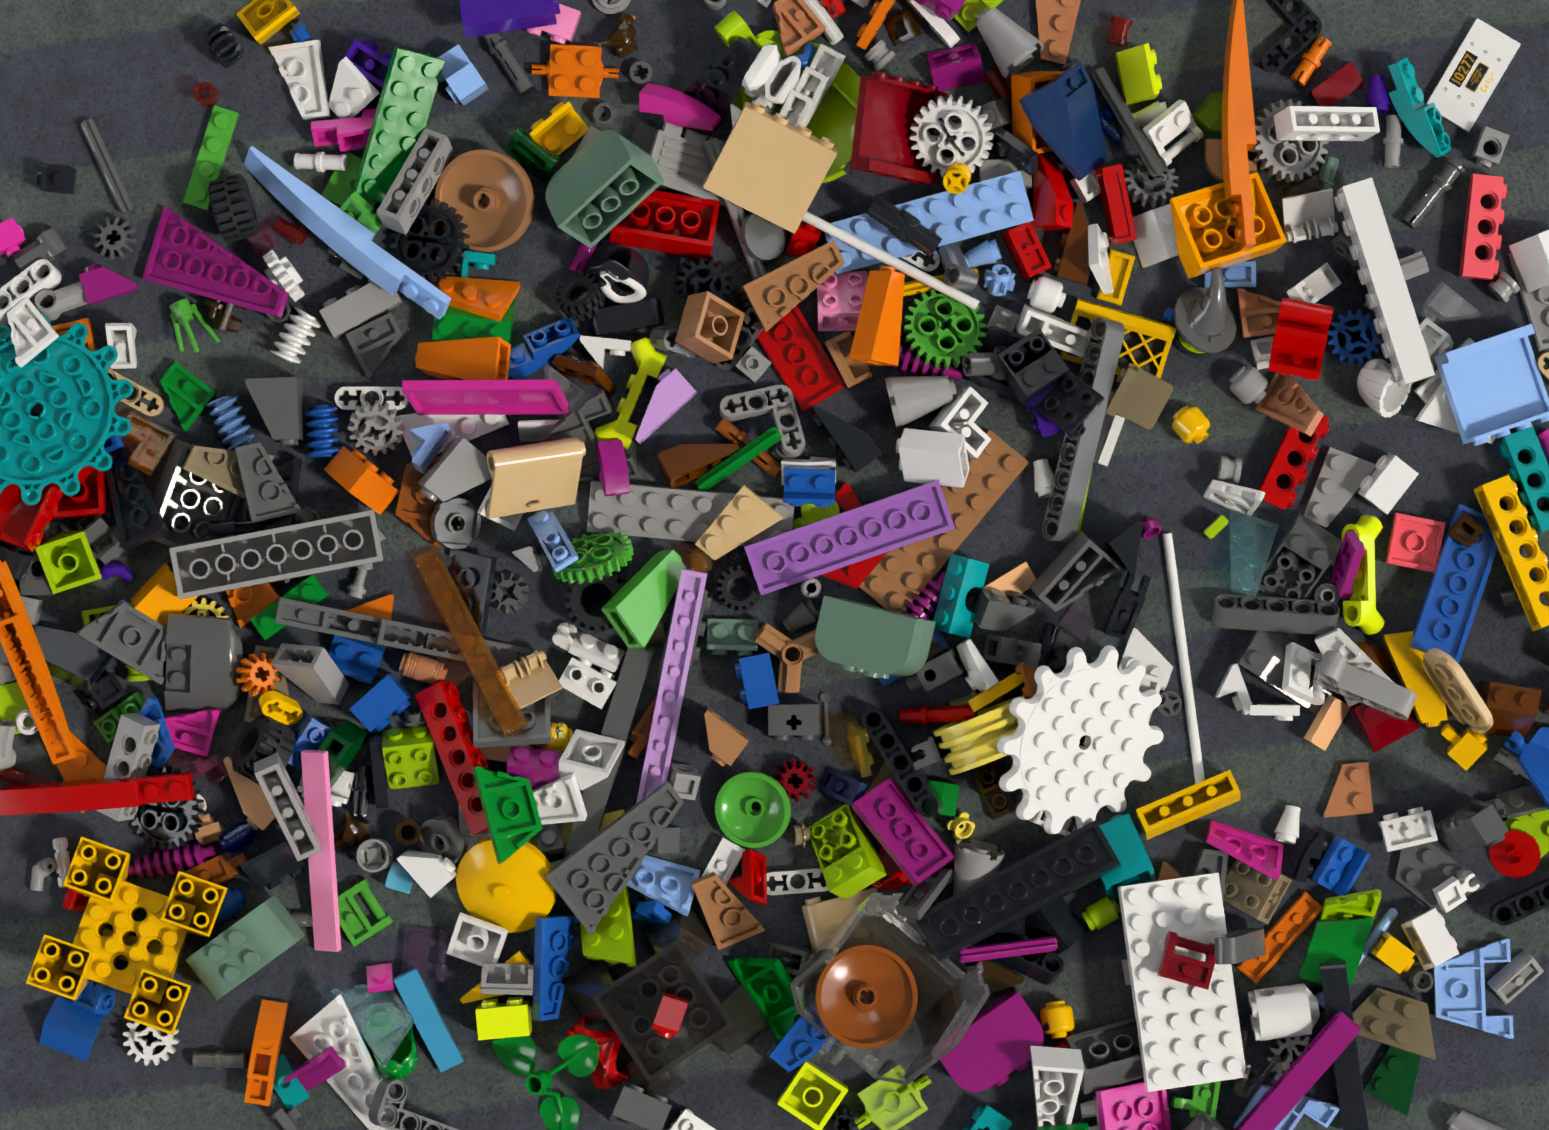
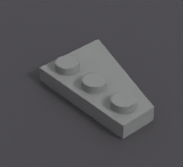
M1329 447L1303 516L1317 525L1327 528L1359 489L1363 479L1376 468V464Z

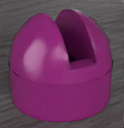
M1146 517L1147 521L1143 522L1141 534L1144 539H1151L1157 536L1162 528L1155 518Z

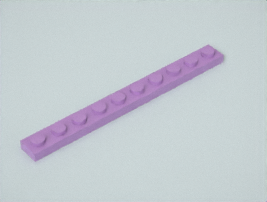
M684 568L681 571L636 804L668 779L708 574L705 572Z

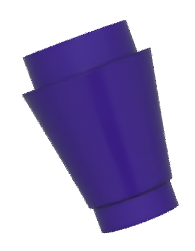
M1370 76L1365 107H1376L1377 114H1385L1388 112V107L1391 106L1385 76Z

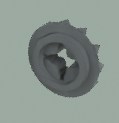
M511 572L496 576L493 581L491 604L497 610L504 613H514L522 609L529 598V587L526 581L520 575ZM515 583L513 593L518 600L509 597L501 602L504 592L499 586L509 588Z

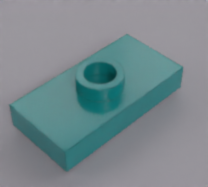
M283 1053L278 1056L273 1088L289 1111L308 1099L310 1094L305 1090L297 1077L288 1083L283 1080L294 1070Z

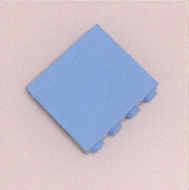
M1532 324L1434 357L1463 444L1473 442L1474 446L1489 442L1488 436L1495 434L1497 439L1511 434L1509 430L1516 427L1517 431L1532 427L1531 421L1538 420L1539 424L1549 421V398L1528 339L1529 335L1535 334Z

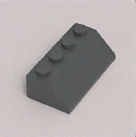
M1136 1017L1066 1037L1068 1049L1081 1050L1084 1073L1080 1087L1084 1094L1144 1077Z

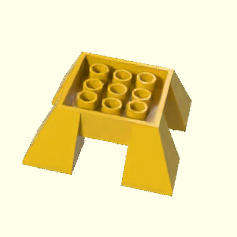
M81 837L63 886L90 899L73 944L44 934L26 984L75 1001L91 980L132 995L124 1016L125 1019L174 1035L191 989L190 985L173 980L176 968L189 934L210 937L228 888L178 871L169 897L127 882L130 861L129 853ZM145 909L147 912L146 918L140 922L135 921L133 917L135 911ZM106 924H111L113 926L112 935L102 937L100 934L101 928ZM136 933L138 937L137 942L132 946H127L124 941L126 935ZM154 941H159L162 944V949L158 954L149 953V945ZM120 957H127L129 962L124 970H117L115 966L117 959Z

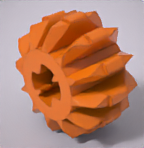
M253 653L249 654L248 659L245 658L240 661L244 668L236 669V672L242 676L237 678L236 681L237 683L244 682L241 689L243 692L249 690L251 696H257L258 693L262 695L267 690L274 691L276 689L273 682H278L280 678L274 676V672H278V670L272 667L273 658L266 660V654L260 653L257 656ZM260 671L261 677L256 678L255 673Z

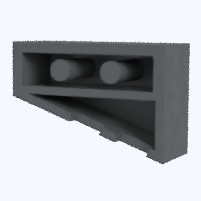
M1080 530L1073 541L1062 550L1030 588L1044 603L1057 612L1083 596L1085 591L1095 585L1098 587L1104 583L1103 580L1116 572L1119 574L1125 569Z

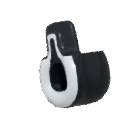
M619 247L607 256L603 264L589 266L590 272L599 279L601 292L614 302L624 304L642 300L648 292L649 266L644 257L631 248Z

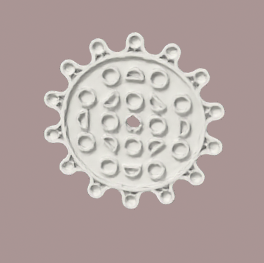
M1111 645L1105 646L1101 650L1098 659L1093 663H1087L1085 653L1081 648H1071L1067 654L1066 667L1058 674L1053 673L1048 666L1038 667L1034 674V679L1037 683L1036 694L1030 699L1016 697L1010 703V713L1018 719L1016 731L1013 734L1002 736L997 742L998 752L1004 755H1011L1013 758L1011 769L1000 778V788L1006 792L1020 788L1023 792V798L1016 809L1017 817L1021 820H1029L1036 813L1043 810L1045 813L1043 827L1045 832L1049 834L1059 833L1066 820L1072 816L1076 819L1077 828H1082L1095 821L1097 812L1105 805L1111 812H1123L1127 806L1124 791L1129 782L1133 780L1144 782L1151 776L1149 767L1143 763L1145 750L1152 745L1159 744L1163 740L1161 729L1158 726H1150L1148 723L1150 713L1162 701L1161 695L1155 689L1140 692L1139 684L1146 672L1143 663L1134 660L1125 669L1118 670L1117 661L1119 654L1116 648ZM1086 735L1085 746H1079L1081 737Z

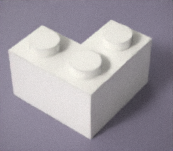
M971 386L958 388L956 390L957 395L953 396V401L944 405L928 427L932 431L964 434L968 460L977 459L991 441V438L974 423L988 402Z

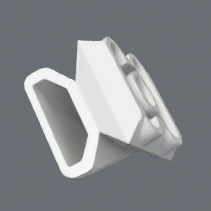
M766 44L742 81V86L745 87L744 93L752 97L753 100L758 99L763 94L766 100L771 103L784 105L791 89H795L799 82L800 59L790 56L782 60L777 45Z

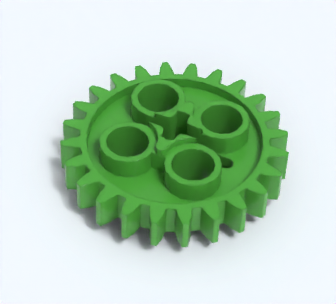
M931 289L929 297L923 292L920 300L914 299L913 307H908V316H905L903 320L904 323L908 324L904 326L903 332L909 333L905 338V342H913L909 350L919 351L916 356L917 359L925 356L926 365L932 360L934 361L935 368L940 363H943L945 369H948L951 362L958 368L960 360H963L964 355L977 353L976 350L981 349L983 344L980 341H984L986 334L982 333L986 328V324L980 323L983 321L984 314H976L980 308L979 305L974 310L941 292L937 294L934 289ZM938 308H946L949 314L942 315L939 313ZM957 325H965L968 331H960ZM921 326H930L932 328V332L923 331ZM940 342H948L952 348L945 349L940 345Z
M614 530L607 534L605 531L599 534L592 532L590 536L582 534V538H572L573 542H571L579 559L557 573L552 564L551 567L553 574L556 575L557 579H561L562 582L569 580V583L572 584L578 580L579 584H582L585 580L591 583L594 578L602 580L604 575L612 576L611 572L621 571L620 567L627 566V561L632 560L631 556L634 553L631 540L628 539L627 535H622V532L615 534Z

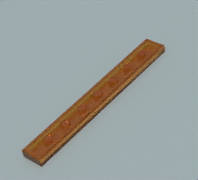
M437 548L413 558L415 566L504 737L527 727L528 723Z

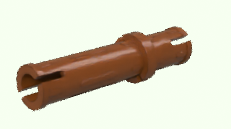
M725 418L715 428L732 444H738L740 449L752 441L746 436L748 433L744 430L741 432ZM765 451L752 459L754 463L760 466L772 478L781 470V464Z

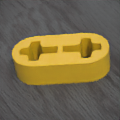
M277 691L265 692L259 698V705L263 714L285 725H294L303 717L299 703Z

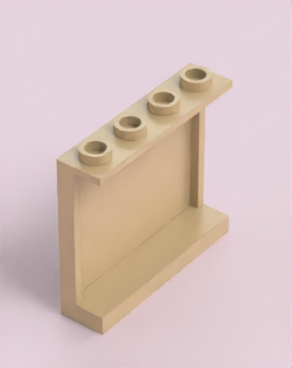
M745 101L738 120L714 166L703 182V188L795 234L837 155V147L834 146L835 143L824 136L818 138L812 135V131L802 125L796 127L788 123L789 119L779 113L772 115L765 111L766 108L763 105L754 101L751 104Z

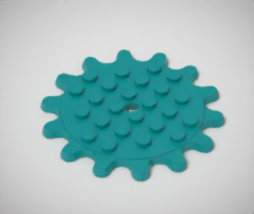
M43 316L50 324V320L46 316ZM83 323L73 324L66 334L59 336L22 368L15 362L16 352L11 340V329L7 325H0V494L7 486L11 484L18 485L21 488L22 500L27 505L37 504L40 501L43 488L52 483L57 484L65 495H76L80 490L78 474L83 468L91 466L99 471H107L112 466V457L104 449L106 440L112 436H126L131 431L130 421L115 413V405L132 394L133 385L129 380H113L108 376V369L117 360L118 352L110 345L104 346L98 351L88 350L85 346L88 328ZM36 405L43 406V412L40 414V417L31 416V409Z

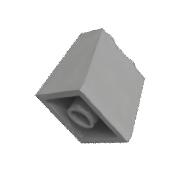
M456 436L417 484L422 487L420 492L429 500L445 502L492 479L488 470L487 457L465 438Z

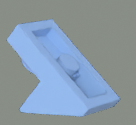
M445 422L409 430L412 437L423 444L414 450L411 461L414 468L423 474L452 433L449 425Z

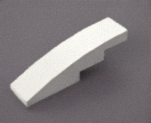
M820 45L810 67L806 66L796 88L791 89L781 109L780 114L789 119L788 123L796 127L798 125L807 126L832 84L846 57L845 55L826 45Z

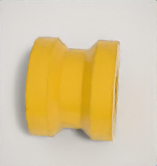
M960 162L950 165L943 178L945 189L953 194L964 192L971 179V170L967 165Z

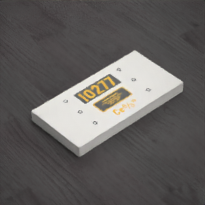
M1477 18L1425 105L1434 102L1442 118L1469 132L1521 44Z

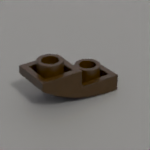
M995 761L972 771L993 820L1016 811L1017 808L1010 793L1003 791L999 786L1002 775Z

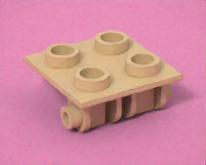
M535 650L534 653L526 656V659L522 656L520 657V662L514 660V665L511 663L505 667H500V671L495 674L517 711L563 688L547 663L543 650L539 652Z

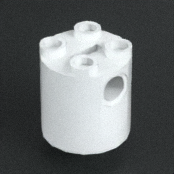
M1304 983L1257 989L1248 992L1249 1006L1252 1009V1015H1250L1251 1027L1254 1030L1256 1041L1312 1034V1029L1318 1018H1320L1317 997Z

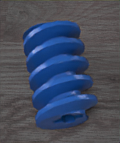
M333 405L306 406L312 408V410L305 413V416L313 419L306 423V427L313 429V431L306 434V437L314 439V441L307 443L308 448L314 449L313 452L307 454V457H334L332 454L339 451V448L332 446V443L339 441V438L332 436L331 433L339 429L331 425L332 422L338 420V417L331 415V412L338 410V407Z

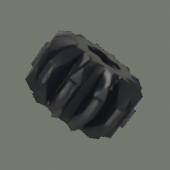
M219 23L216 26H212L203 35L204 42L223 67L228 68L231 65H235L244 56V50L224 24Z

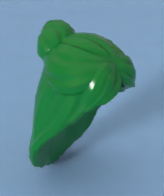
M383 1008L375 1011L366 1020L363 1026V1035L371 1047L379 1073L387 1078L402 1081L403 1078H406L414 1071L418 1060L412 1019L407 1013L399 1010Z

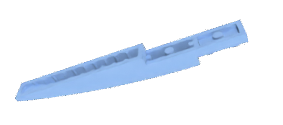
M251 146L249 148L244 166L281 204L330 248L392 296L399 290L407 298L413 300L439 320L445 315L452 298L372 242L375 233L255 147Z

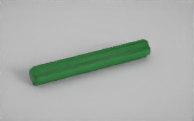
M772 427L696 479L695 484L699 490H709L782 439L780 431L776 427Z

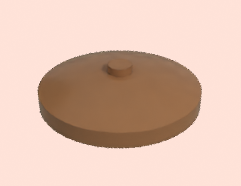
M480 149L459 155L443 170L436 186L435 200H438L440 203L442 201L448 203L449 207L457 209L456 214L463 215L460 223L468 225L463 230V233L470 235L469 238L464 239V243L470 245V248H466L468 250L492 252L504 249L515 243L525 233L531 222L534 211V193L530 179L516 160L500 151ZM443 225L442 228L446 231V225Z

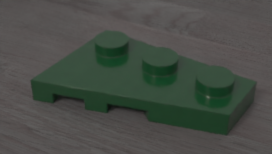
M1389 1046L1363 1090L1408 1116L1421 1056Z

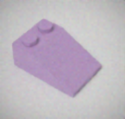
M676 368L672 372L670 369H667L657 378L660 383L656 385L635 438L639 444L697 394L695 389Z

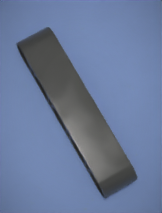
M1220 594L1215 598L1212 622L1217 627L1228 629L1322 635L1337 628L1340 608L1336 603L1330 601Z

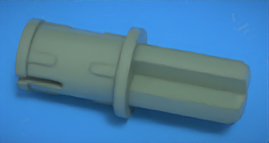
M1325 156V162L1322 163L1319 175L1314 178L1316 183L1312 192L1330 189V186H1334L1332 181L1339 164V159L1333 156Z

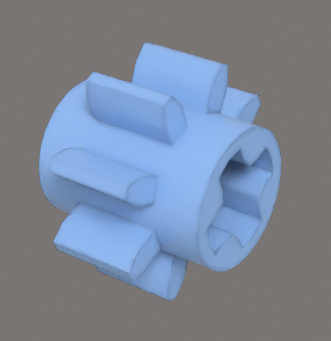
M994 265L992 271L987 269L985 271L983 279L985 281L984 288H988V292L994 296H1003L1007 290L1013 291L1015 273H1011L1010 268L1005 265Z

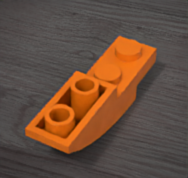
M262 999L247 1073L245 1103L264 1106L271 1105L278 1055L280 1054L288 1003Z

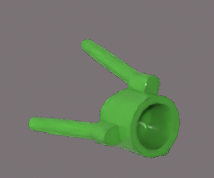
M186 298L169 306L172 312L169 316L173 322L179 352L184 351L179 324H183L194 352H199L188 323L194 319L193 314L216 343L220 342L213 329L198 311L195 303L190 305L189 300Z

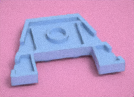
M1503 938L1455 956L1433 968L1435 1017L1514 1039L1513 1015H1486L1484 963L1511 962L1509 938Z
M1261 1085L1234 1123V1129L1271 1088L1270 1086ZM1303 1096L1274 1130H1293L1304 1114L1327 1128L1339 1112L1340 1107L1332 1103Z

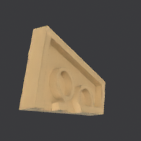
M743 485L695 542V545L713 560H716L783 519V516L747 486Z

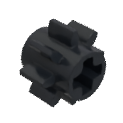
M844 1106L843 1112L838 1113L835 1110V1118L828 1120V1123L834 1124L831 1130H852L853 1126L857 1127L859 1125H855L853 1118L857 1115L856 1111L849 1114L847 1113L846 1106ZM841 1117L844 1120L849 1118V1127L845 1128L844 1126H841L839 1128L838 1119Z

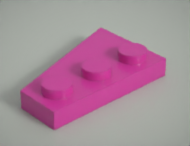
M1211 820L1207 831V843L1272 879L1278 880L1281 873L1284 844Z

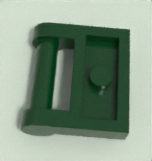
M521 126L514 132L505 150L509 156L544 184L550 178L555 166L561 159L556 154L552 155L529 137L526 134V130Z

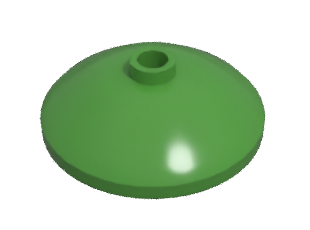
M743 772L730 778L721 787L715 802V815L721 830L730 840L744 847L760 848L775 842L785 832L790 821L791 806L786 791L774 778L760 772ZM754 802H758L760 804V810H755L753 808Z

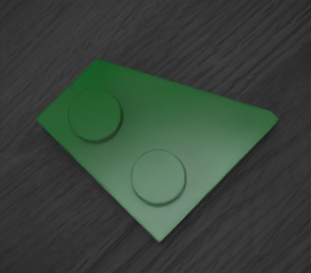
M177 361L173 363L160 380L170 400L169 402L177 414L182 429L185 431L189 430L206 408V405L217 394L216 391Z

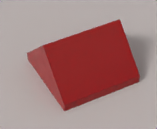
M91 466L83 468L78 474L80 482L79 492L73 496L63 494L62 498L57 500L53 508V518L105 514L108 494L104 471H99Z

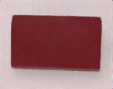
M1350 61L1308 94L1317 106L1333 107L1361 86L1364 81L1354 64Z

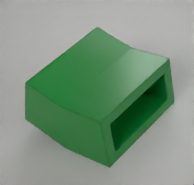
M930 780L943 802V810L940 815L955 817L960 785ZM932 799L925 801V810L928 813H932L935 810V802Z

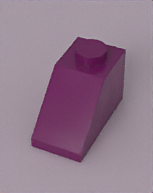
M99 264L84 268L85 273L79 274L87 302L90 305L140 290L139 284L105 267H99Z

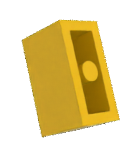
M1385 931L1369 951L1399 974L1402 971L1407 972L1415 961L1413 959L1415 953Z

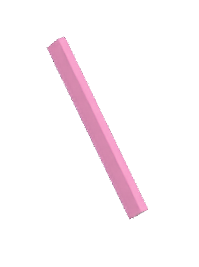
M304 750L301 752L304 805L321 841V852L308 857L314 950L338 952L341 950L328 751Z

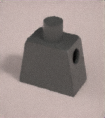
M954 646L926 661L917 673L906 678L905 681L911 692L922 687L927 692L959 676L965 671V668ZM929 670H934L936 676L932 679H929L926 674Z

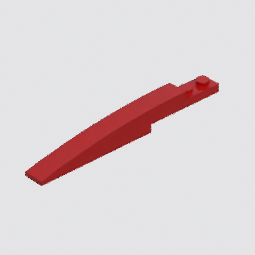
M191 773L97 781L96 779L4 786L0 787V815L139 807L142 804L192 800L195 798Z

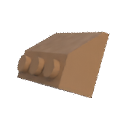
M708 708L704 716L709 750L713 753L711 758L723 767L726 763L731 766L749 742V738Z

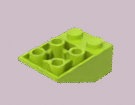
M845 804L808 827L810 839L829 892L846 900L886 876L879 853L850 805Z

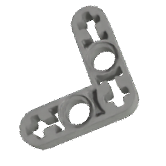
M775 385L729 395L722 399L719 411L721 417L727 421H736L772 413L775 426L782 435L780 445L783 453L789 457H797L803 453L805 439L790 388L785 385ZM778 392H781L782 396H787L784 402L774 399ZM767 394H769V399H773V400H771V402H770V405H771V406H768V405H767V403H768L767 396H766ZM753 397H758L762 400L763 406L754 409L749 405V400ZM741 400H744V408L746 411H743V406H741ZM732 403L733 407H737L735 408V413L725 410L727 404ZM784 415H789L793 418L794 424L790 427H785L780 423V418ZM792 432L794 442L799 443L795 450H793L792 446H787L790 442L789 434Z

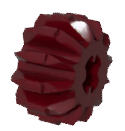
M791 759L792 768H789L787 763L783 762L781 765L786 772L776 770L775 774L783 777V779H776V781L783 784L784 790L788 791L789 799L792 793L795 794V802L800 800L798 793H802L804 798L808 799L809 795L805 789L807 788L811 791L816 789L813 785L808 784V781H817V777H807L814 768L811 766L804 771L803 768L806 764L804 760L801 761L799 768L796 767L795 759ZM796 773L798 778H803L802 784L799 783V787H793L792 783H788V778H792L791 774Z

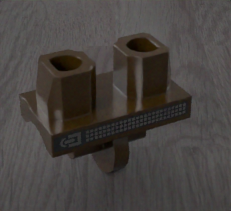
M206 299L205 304L211 306L209 317L216 318L219 310L213 329L224 333L226 331L239 333L242 320L231 315L234 307L243 310L247 308L225 302L221 304V301Z

